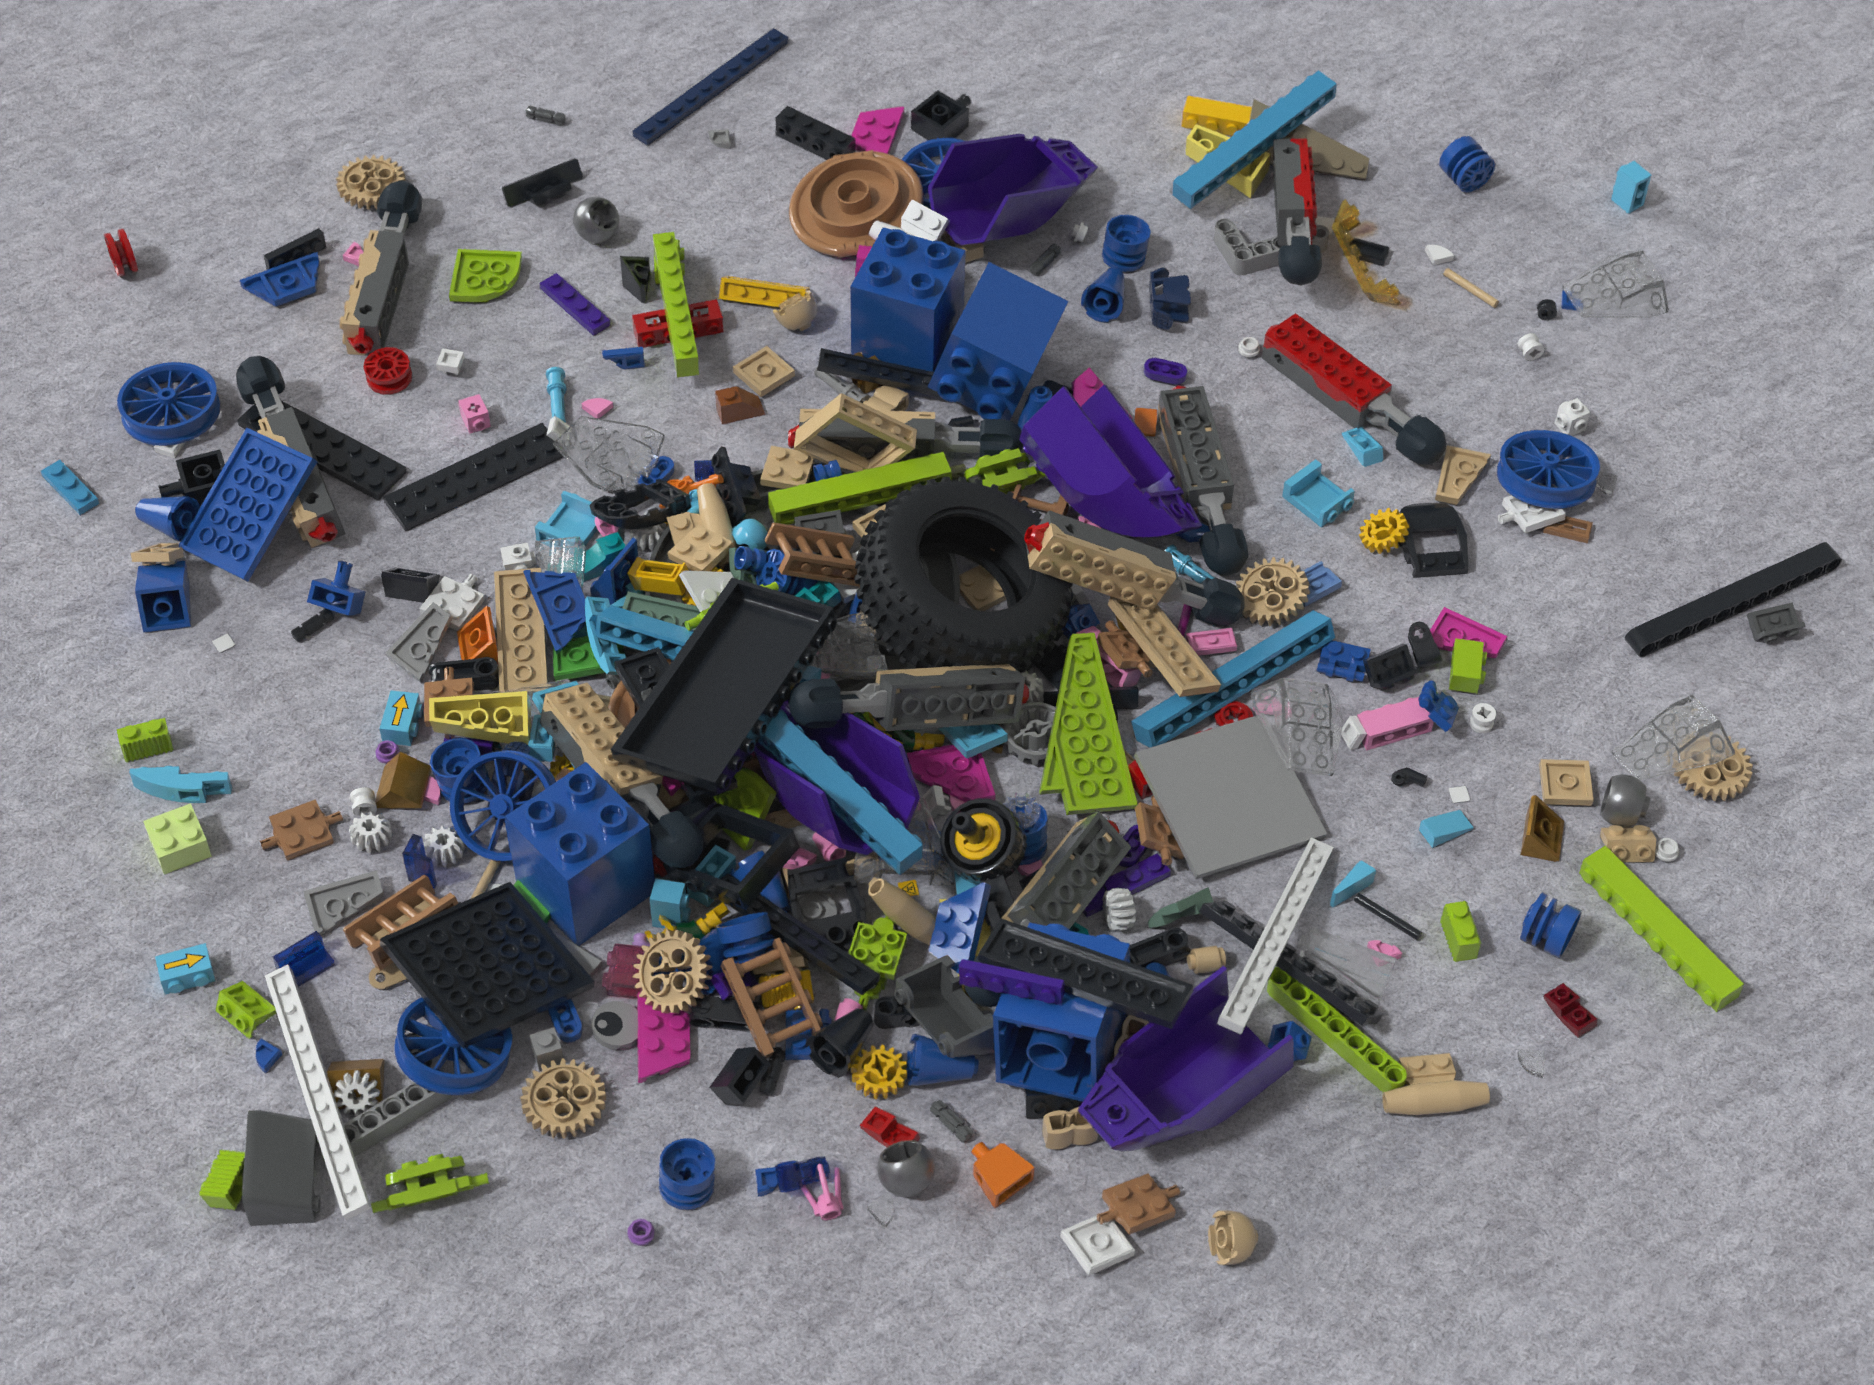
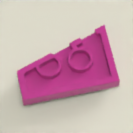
M1446 607L1442 609L1430 629L1439 650L1452 651L1455 638L1484 642L1483 652H1487V657L1495 659L1507 641L1506 635Z

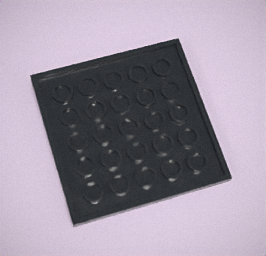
M511 882L380 938V946L463 1049L594 988L595 981Z

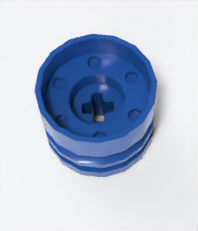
M1463 136L1454 140L1443 151L1439 160V166L1449 178H1452L1454 184L1465 193L1475 191L1486 184L1492 177L1496 165L1494 159L1470 136Z
M1118 215L1113 217L1106 227L1102 250L1103 261L1109 267L1117 268L1122 272H1132L1140 269L1146 260L1151 233L1149 225L1137 216Z
M778 549L766 552V564L763 570L757 572L756 575L757 585L763 584L766 586L776 582L780 592L793 596L804 587L809 590L818 582V580L782 575L779 567L785 555L782 550Z
M454 738L445 741L431 755V769L442 796L450 801L452 787L459 773L472 760L481 756L478 745L472 740ZM483 765V766L481 767V770L485 773V775H486V776L489 778V780H490V777H489V774H488V772H487L486 766ZM474 774L467 788L484 794L487 787ZM465 793L464 803L474 801L478 797Z
M1026 799L1012 800L1003 804L1018 817L1025 829L1027 846L1020 865H1029L1039 861L1045 856L1047 851L1048 818L1046 810L1042 805Z
M1542 892L1530 906L1525 916L1520 940L1526 943L1533 933L1532 946L1536 947L1541 939L1544 938L1546 939L1544 951L1560 958L1574 934L1582 910L1566 904L1560 912H1557L1555 910L1558 899L1553 898L1548 907H1546L1548 895Z
M767 912L741 916L716 926L720 943H732L733 945L725 950L723 955L724 957H734V963L739 962V964H742L774 950V947H766L773 945L775 938H762L763 934L772 929Z
M691 1138L675 1140L667 1145L660 1155L659 1191L662 1198L670 1206L681 1210L699 1208L709 1201L714 1192L715 1157L712 1150L704 1142Z

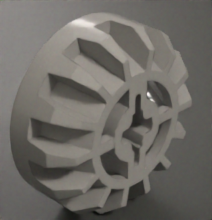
M1040 702L1026 703L1021 706L1018 723H1005L1004 731L1008 734V741L1005 742V745L1008 746V751L1011 755L1015 756L1018 754V760L1022 762L1027 758L1031 759L1034 765L1038 764V760L1043 759L1045 762L1047 751H1043L1050 739L1056 707Z

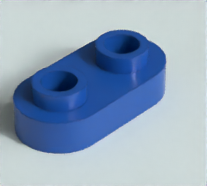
M667 456L655 458L638 475V484L644 483L649 485L655 483L656 479L666 482L674 473L673 460Z
M572 999L548 1009L557 1036L561 1041L571 1043L581 1037L583 1032L582 1023ZM561 1009L565 1010V1012L559 1013L558 1011ZM568 1030H573L571 1033H566Z

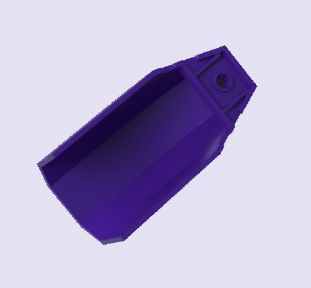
M1012 134L952 143L928 187L931 210L950 220L945 231L952 237L954 242L960 245L1028 234L1048 222L1093 175L1098 166L1068 140L1049 138L1048 141H1044L1039 136L1028 139L1025 138L1024 134Z
M1103 385L1081 407L1067 388L1062 387L1023 425L1019 440L1024 445L1023 449L1025 452L1033 457L1037 468L1042 473H1045L1061 496L1079 514L1092 523L1114 533L1133 537H1158L1179 534L1202 527L1191 504H1185L1181 495L1184 494L1182 488L1179 486L1176 488L1172 481L1175 476L1106 385Z
M789 699L784 701L780 709L786 713L788 719L794 725H799L810 740H815L827 756H832L844 772L848 771L860 787H865L875 801L884 804L889 814L895 819H900L905 828L908 829L920 795L903 744L849 712L842 713V718L837 721L833 728L813 729L802 726L795 722L790 713ZM757 741L754 753L768 784L777 792L776 797L796 820L839 848L864 855L875 852L831 811L824 791L784 767Z
M1222 966L1193 989L1192 995L1172 1029L1150 1022L1122 1043L1116 1057L1108 1064L1099 1082L1095 1083L1078 1108V1112L1111 1149L1116 1151L1139 1150L1210 1129L1228 1119L1294 1067L1293 1037L1290 1034L1269 1049L1247 1025L1242 1034H1239L1217 1024L1229 999L1228 976L1225 966Z

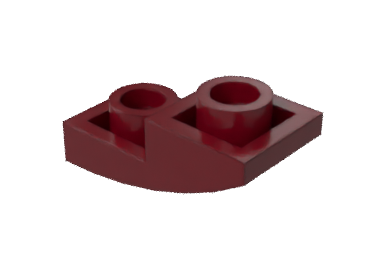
M1564 983L1544 994L1545 1001L1555 1015L1578 1038L1597 1026L1598 1019L1580 1004V997Z

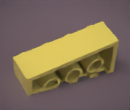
M1196 124L1186 138V155L1198 163L1207 153L1214 151L1222 142L1227 141L1230 137ZM1264 152L1229 179L1227 183L1251 198L1269 171L1270 153Z
M527 691L429 698V721L433 731L438 733L501 743L523 742L528 745L531 733V702Z

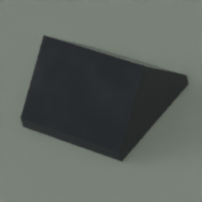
M397 567L382 571L381 577L385 597L424 603L436 588L440 574Z

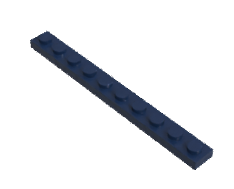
M775 28L771 29L632 130L633 137L646 146L650 145L787 45L788 36Z

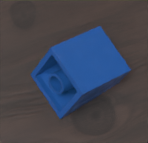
M186 560L176 561L172 565H161L160 563L138 566L135 594L143 632L191 627L190 582Z

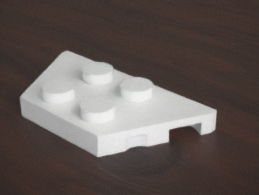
M683 571L679 574L700 612L709 608L710 604L715 602L730 579L734 578L731 572Z

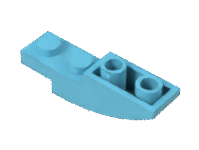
M179 766L132 768L129 771L135 788L152 796L170 801L206 803L207 795L231 794L232 791L228 772L215 771L212 773L192 772L181 774Z

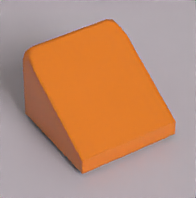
M1136 408L1135 424L1145 436L1155 437L1157 410Z

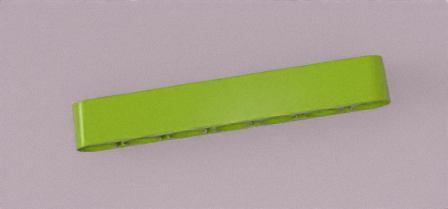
M1279 967L1274 968L1267 984V993L1379 1090L1385 1092L1404 1087L1407 1072L1402 1065L1319 995Z

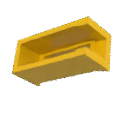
M637 557L627 574L635 590L683 596L687 588L679 574L689 570L685 562L683 564L644 560Z

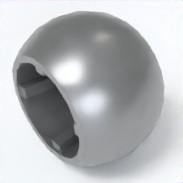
M590 197L583 200L575 209L573 224L577 233L584 240L591 243H603L610 240L616 234L620 223V216L612 202L603 197Z
M1621 774L1612 776L1602 801L1600 811L1602 818L1609 824L1621 827H1631L1637 823L1639 817L1644 818L1650 803V797L1645 796V784L1631 775Z
M914 1140L901 1141L890 1145L882 1151L877 1164V1173L882 1186L896 1196L912 1197L920 1194L930 1185L935 1172L934 1159L930 1151L923 1144Z

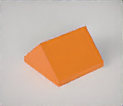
M486 606L457 631L461 660L490 657L496 660L498 665V651L491 609Z

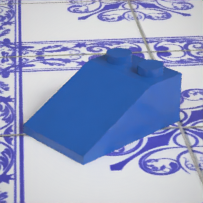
M632 538L613 562L605 568L599 579L592 583L590 588L591 597L608 598L610 605L626 595L625 586L631 583L627 573L635 559L639 557L637 539Z

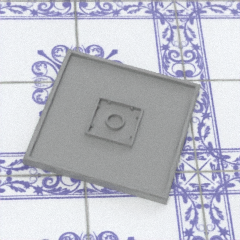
M1264 713L1135 752L1134 758L1195 879L1308 844L1311 838L1321 840L1327 836L1326 830Z

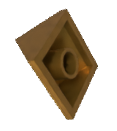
M399 752L384 766L375 799L377 808H422L432 770L431 766Z
M1537 795L1531 797L1526 814L1521 855L1556 862L1560 858L1564 820Z
M384 1059L331 1062L327 1070V1077L333 1094L335 1090L339 1089L336 1086L338 1080L344 1081L346 1073L353 1077L354 1072L358 1070L362 1078L366 1073L370 1074L368 1082L372 1080L377 1081V1085L374 1088L380 1090V1094L375 1098L378 1101L377 1104L383 1101ZM358 1089L353 1090V1092L356 1094V1097L361 1096V1094L358 1093ZM346 1105L340 1106L338 1109H345Z

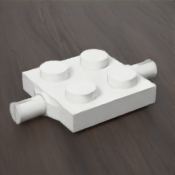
M1511 495L1503 498L1502 505L1508 512L1498 515V521L1500 524L1513 520L1524 533H1528L1565 520L1566 513L1562 508L1552 509L1534 506Z
M469 574L464 583H459L444 576L419 608L420 614L434 602L451 615L452 621L448 628L458 631L472 618L485 601L483 593L472 589V586L478 581L477 577Z

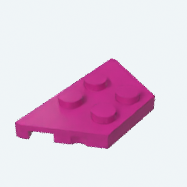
M904 107L860 112L851 135L855 137V150L861 152L874 150L889 154L904 115Z
M638 992V1083H643L650 1076L658 1073L663 1075L673 1068H680L689 1064L690 1023L689 1014L682 1010L679 1011V1014L671 1013V1011L668 1014L653 1010V1006L645 1004L647 998L639 997L640 992Z

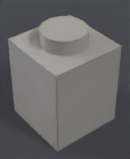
M555 1028L530 1034L531 1048L539 1072L542 1071V1064L547 1068L551 1067V1060H554L556 1065H560L563 1054Z

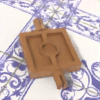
M1113 620L1108 621L1105 627L1109 632H1099L1096 639L1103 650L1119 669L1137 668L1145 678L1150 677L1153 674L1150 668L1157 667L1128 631L1118 628Z
M448 667L444 669V680L424 682V722L426 727H431L429 721V698L474 695V682L472 678L454 679V668L449 667L448 671ZM450 734L444 735L446 739H450V736L451 739L455 737V735Z
M1153 795L1151 797L1152 805L1140 802L1135 807L1141 846L1159 851L1162 864L1167 866L1172 864L1171 856L1182 859L1184 855Z
M315 799L269 816L274 836L260 840V844L263 850L277 845L283 851L288 861L333 844L334 841L329 825L343 821L340 811L325 816Z
M1149 1173L1103 1190L1102 1198L1108 1205L1109 1210L1097 1214V1220L1100 1222V1225L1115 1220L1130 1235L1174 1218L1176 1210L1168 1199L1179 1196L1180 1190L1177 1185L1161 1189Z

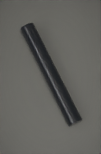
M1360 893L1356 895L1354 902L1415 940L1421 937L1422 932L1364 895Z

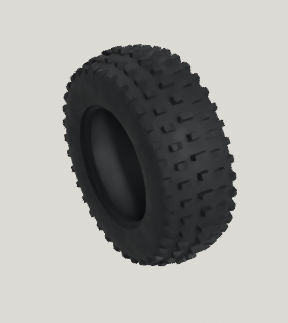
M943 477L941 482L930 479L927 480L926 485L922 486L918 483L912 486L910 491H901L897 494L896 499L889 500L885 504L886 511L879 510L876 513L874 519L877 523L870 521L865 529V532L868 534L863 535L860 540V545L862 546L856 556L857 561L855 569H857L855 584L860 585L859 589L856 590L857 598L862 599L863 602L859 607L861 613L868 616L866 619L868 627L876 630L875 638L887 644L886 650L889 653L894 651V653L900 656L899 662L902 664L908 662L915 667L914 669L1010 664L1018 672H1024L1032 668V661L1038 664L1045 655L1043 651L1045 650L1050 653L1054 648L1055 644L1052 640L1058 642L1064 632L1062 628L1067 624V616H1069L1073 594L1069 592V588L1073 586V583L1029 568L1024 537L1030 526L1039 525L1041 513L1038 511L1033 513L1027 508L1028 502L1023 500L1020 503L1012 498L1014 493L1010 491L1005 494L998 491L997 485L992 484L991 487L982 485V480L978 479L974 483L967 482L966 477H959L958 481H951L950 477ZM945 552L957 554L978 563L999 583L1005 594L1008 608L998 611H979L953 602L938 591L930 582L922 568L920 556L928 553Z

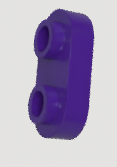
M1150 358L1144 363L1143 372L1149 379L1175 385L1186 381L1187 368L1181 363L1160 358Z
M1138 825L1130 827L1123 836L1124 840L1131 846V849L1125 855L1129 856V858L1124 857L1119 863L1122 867H1130L1136 864L1147 850V847L1141 846V842L1136 840L1140 839Z

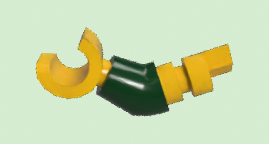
M869 712V718L874 726L881 731L891 734L893 739L903 742L905 752H912L920 748L927 750L933 747H942L944 743V734L924 733L921 736V733L914 732L912 729L887 731Z
M722 902L706 913L707 917L704 919L699 918L697 921L693 919L691 922H678L673 926L668 918L659 915V921L661 925L665 926L662 932L664 934L666 930L674 932L675 930H680L684 933L692 934V938L701 939L710 933L712 928H716L717 925L721 924L722 921L720 919L729 914L730 911ZM650 930L644 931L648 940L649 938L657 939V934H652Z

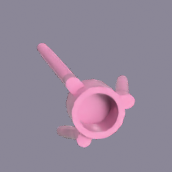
M818 1164L817 1167L824 1194L818 1197L819 1201L817 1203L797 1172H794L793 1176L813 1207L815 1216H820L822 1220H832L841 1215V1210L844 1208L841 1201L840 1169L838 1167L834 1169V1196L833 1193L829 1192L823 1166Z

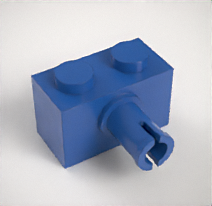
M338 561L334 580L326 578L312 580L307 602L348 616L361 614L366 591L351 587L348 584L353 564Z

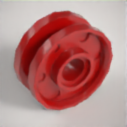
M123 228L117 230L118 240L116 241L110 232L104 234L111 261L119 277L125 275L123 265H128L132 273L138 271L131 244Z
M393 347L377 349L370 353L364 361L363 368L367 384L374 392L388 395L398 393L407 388L412 381L413 374L408 355L403 350Z

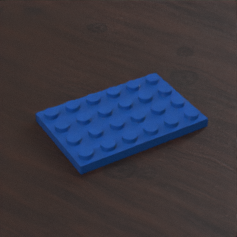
M246 428L180 541L179 548H183L184 551L249 582L317 461Z

